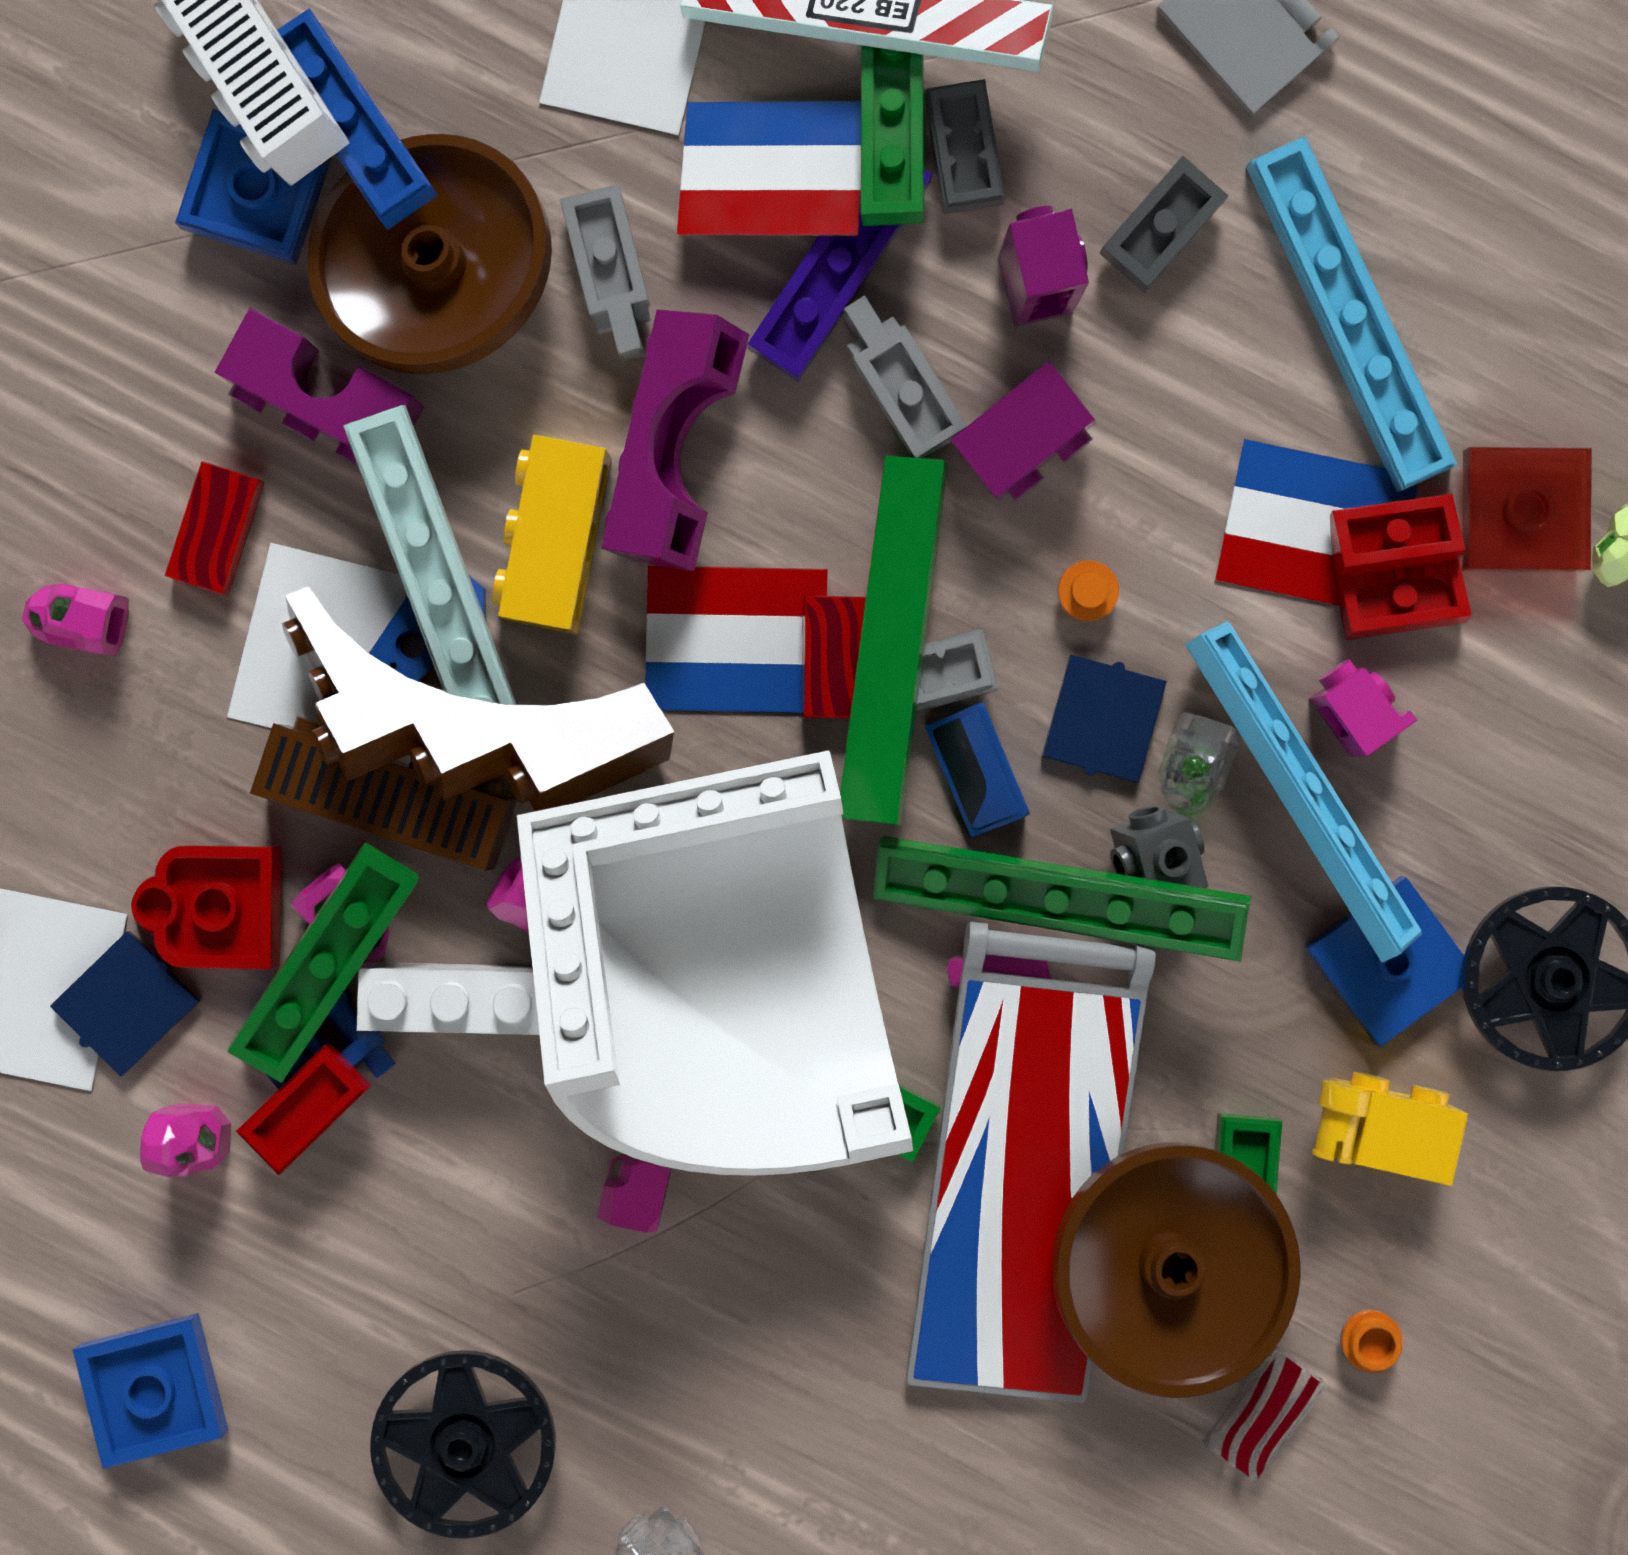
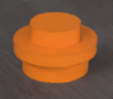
M1092 560L1080 561L1070 566L1061 576L1057 591L1058 599L1063 610L1072 618L1085 622L1096 621L1108 615L1115 607L1119 597V584L1115 574L1106 565Z
M1368 1309L1353 1314L1345 1322L1341 1330L1340 1344L1343 1354L1353 1366L1365 1372L1376 1373L1390 1368L1397 1362L1403 1349V1335L1398 1324L1390 1316L1378 1310Z

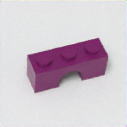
M252 308L248 309L215 370L217 375L232 384L228 393L230 397L259 413H262L266 404L286 414L281 423L282 425L315 442L319 433L339 442L335 453L357 466L358 463L343 425L401 405H406L414 427L425 408L413 395L359 366L346 388L339 394L329 398L312 397L308 389L307 377L319 350L304 336Z

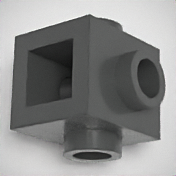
M1154 805L1133 811L1128 815L1129 822L1110 829L1115 847L1110 852V859L1115 874L1200 888L1209 887L1200 856L1204 853V841L1198 827L1191 821L1190 817L1166 810L1162 805Z

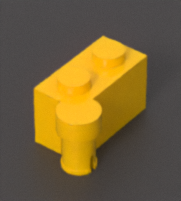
M1353 1072L1351 1082L1331 1077V1080L1322 1081L1317 1104L1322 1106L1323 1110L1315 1145L1311 1151L1312 1155L1329 1161H1334V1158L1338 1159L1337 1162L1342 1164L1354 1163L1449 1186L1453 1185L1468 1113L1448 1104L1450 1094L1417 1085L1412 1086L1411 1095L1388 1090L1390 1080L1360 1072Z

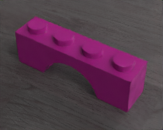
M656 310L652 332L646 344V357L638 392L632 404L633 413L624 451L619 459V473L610 511L605 519V533L601 549L635 562L694 572L708 512L694 502L684 486L681 474L682 447L690 427L708 406L722 398L736 394L749 339L748 333L719 315Z

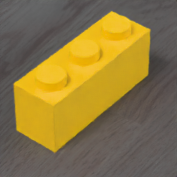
M533 434L530 450L522 449L520 451L516 465L515 484L522 486V493L518 510L510 509L508 512L503 536L504 545L511 546L507 570L498 569L492 590V604L500 606L498 617L507 622L578 635L612 461L606 448Z

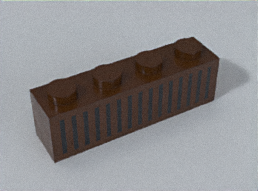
M296 716L293 726L273 723L250 794L482 871L495 869L517 800L502 796L504 784L489 780L444 801L433 781L427 784L422 783L411 760L409 765L395 760L347 782L338 763L333 762L327 765L317 749L311 731L320 727L318 722Z

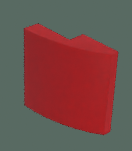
M1453 494L1347 508L1331 512L1332 556L1346 640L1463 624L1472 616L1459 562L1460 556L1466 549Z

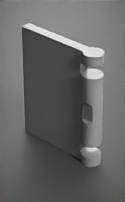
M1164 0L1157 7V11L1251 117L1317 58L1329 50L1340 38L1334 29L1330 28L1314 44L1308 39L1305 34L1322 18L1308 0Z

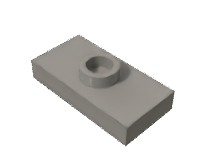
M983 628L925 644L916 712L999 690L986 632Z

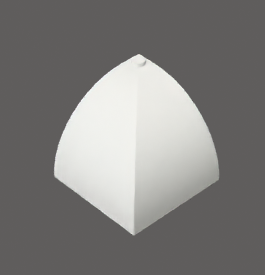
M829 750L517 815L544 1083L557 1107L574 1125L588 1136L611 1149L642 1161L690 1172L719 1175L753 1176L816 1171L913 1151L910 1129L895 1074L865 939L841 817L844 814L842 800Z

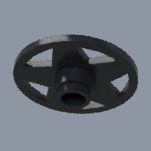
M1558 886L1529 889L1507 898L1494 907L1481 920L1472 934L1462 964L1464 1001L1474 1025L1486 1041L1497 1051L1518 1063L1547 1071H1569L1590 1066L1603 1060L1622 1046L1628 1039V973L1599 960L1607 922L1612 925L1623 941L1628 955L1627 918L1613 905L1594 894L1579 889ZM1546 900L1575 902L1549 931L1515 912L1523 907ZM1491 937L1508 970L1480 994L1479 964L1487 941ZM1626 1009L1623 1016L1606 1037L1587 1050H1584L1589 1012ZM1533 1020L1548 1057L1519 1049L1502 1036L1495 1027Z
M460 1350L445 1352L417 1363L398 1378L389 1389L376 1412L370 1440L371 1462L376 1480L384 1496L393 1508L407 1521L420 1529L438 1536L459 1539L482 1537L498 1532L519 1520L530 1510L542 1494L549 1480L556 1454L554 1420L549 1405L537 1385L527 1374L509 1361L479 1351ZM474 1367L503 1377L525 1397L487 1403ZM439 1370L433 1408L393 1410L397 1401L411 1385L428 1374ZM540 1430V1465L533 1483L528 1489L510 1453ZM386 1447L420 1464L411 1500L404 1494L392 1475ZM466 1492L499 1512L497 1515L475 1521L441 1518Z

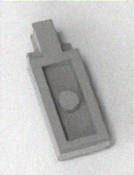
M619 184L560 199L591 320L595 321L598 334L613 332L618 355L622 363L645 357L637 324L651 321L648 310L650 302Z
M865 296L845 307L843 318L856 338L855 341L847 345V349L852 356V363L911 458L925 459L951 443V439L965 429L967 424L906 326L900 327L894 317L882 323Z

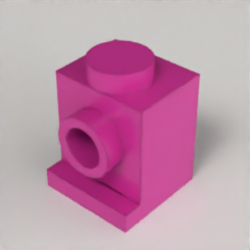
M1350 659L1340 663L1319 679L1324 688L1309 698L1350 757L1370 755L1418 721L1411 711H1395L1391 705L1395 702L1394 693L1379 674L1375 672L1369 674L1365 667L1356 669Z

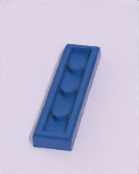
M308 8L280 27L277 31L350 142V144L337 152L336 156L387 230L437 197V193L311 9Z

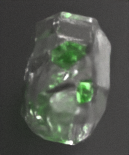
M1186 712L1178 715L1158 771L1161 794L1174 812L1193 818L1211 807L1220 791L1224 789L1232 763L1240 748L1242 736L1237 728Z

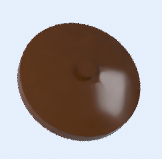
M426 134L401 139V142L438 196L387 230L348 172H346L326 196L312 226L307 253V271L310 288L316 305L328 325L346 345L368 361L383 368L410 374H434L459 369L485 358L502 347L520 330L535 310L548 280L552 257L551 231L545 209L527 177L512 160L495 148L475 139L450 134Z
M1182 1142L1150 1144L1123 1153L1104 1164L1083 1183L1071 1199L1063 1214L1054 1241L1052 1255L1053 1290L1058 1310L1071 1337L1087 1357L1111 1378L1129 1388L1153 1396L1168 1398L1202 1396L1224 1389L1246 1377L1272 1353L1280 1342L1291 1321L1299 1294L1301 1278L1299 1246L1289 1215L1280 1199L1271 1187L1248 1166L1226 1154L1197 1144Z

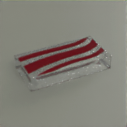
M1276 1346L1272 1353L1264 1360L1263 1364H1260L1253 1371L1202 1441L1209 1450L1256 1484L1328 1385L1323 1379Z

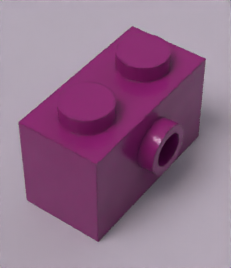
M1039 206L1025 210L1016 216L1017 221L1009 223L998 256L1014 327L1073 314L1089 284L1086 249L1082 237L1077 233L1072 208L1054 212L1052 206Z
M1048 361L958 433L951 441L996 499L1001 500L1009 493L1016 501L1044 479L1038 469L1053 457L1058 455L1063 462H1066L1093 440L1087 430L1094 426L1096 422L1051 362Z

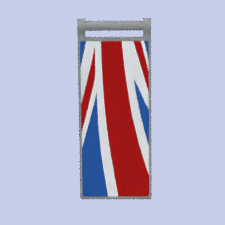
M968 921L964 938L962 972L906 1373L907 1381L910 1385L1076 1403L1086 1401L1092 1361L1073 1340L1058 1310L1052 1282L1053 1247L1063 1214L1079 1188L1104 1164L1124 1153L1147 994L1155 967V947L1138 944L1124 946L989 930L987 923ZM988 954L1127 970L1128 983L1127 987L987 972L982 971L985 956Z

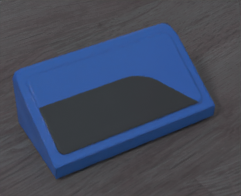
M983 702L924 726L971 838L1030 815Z

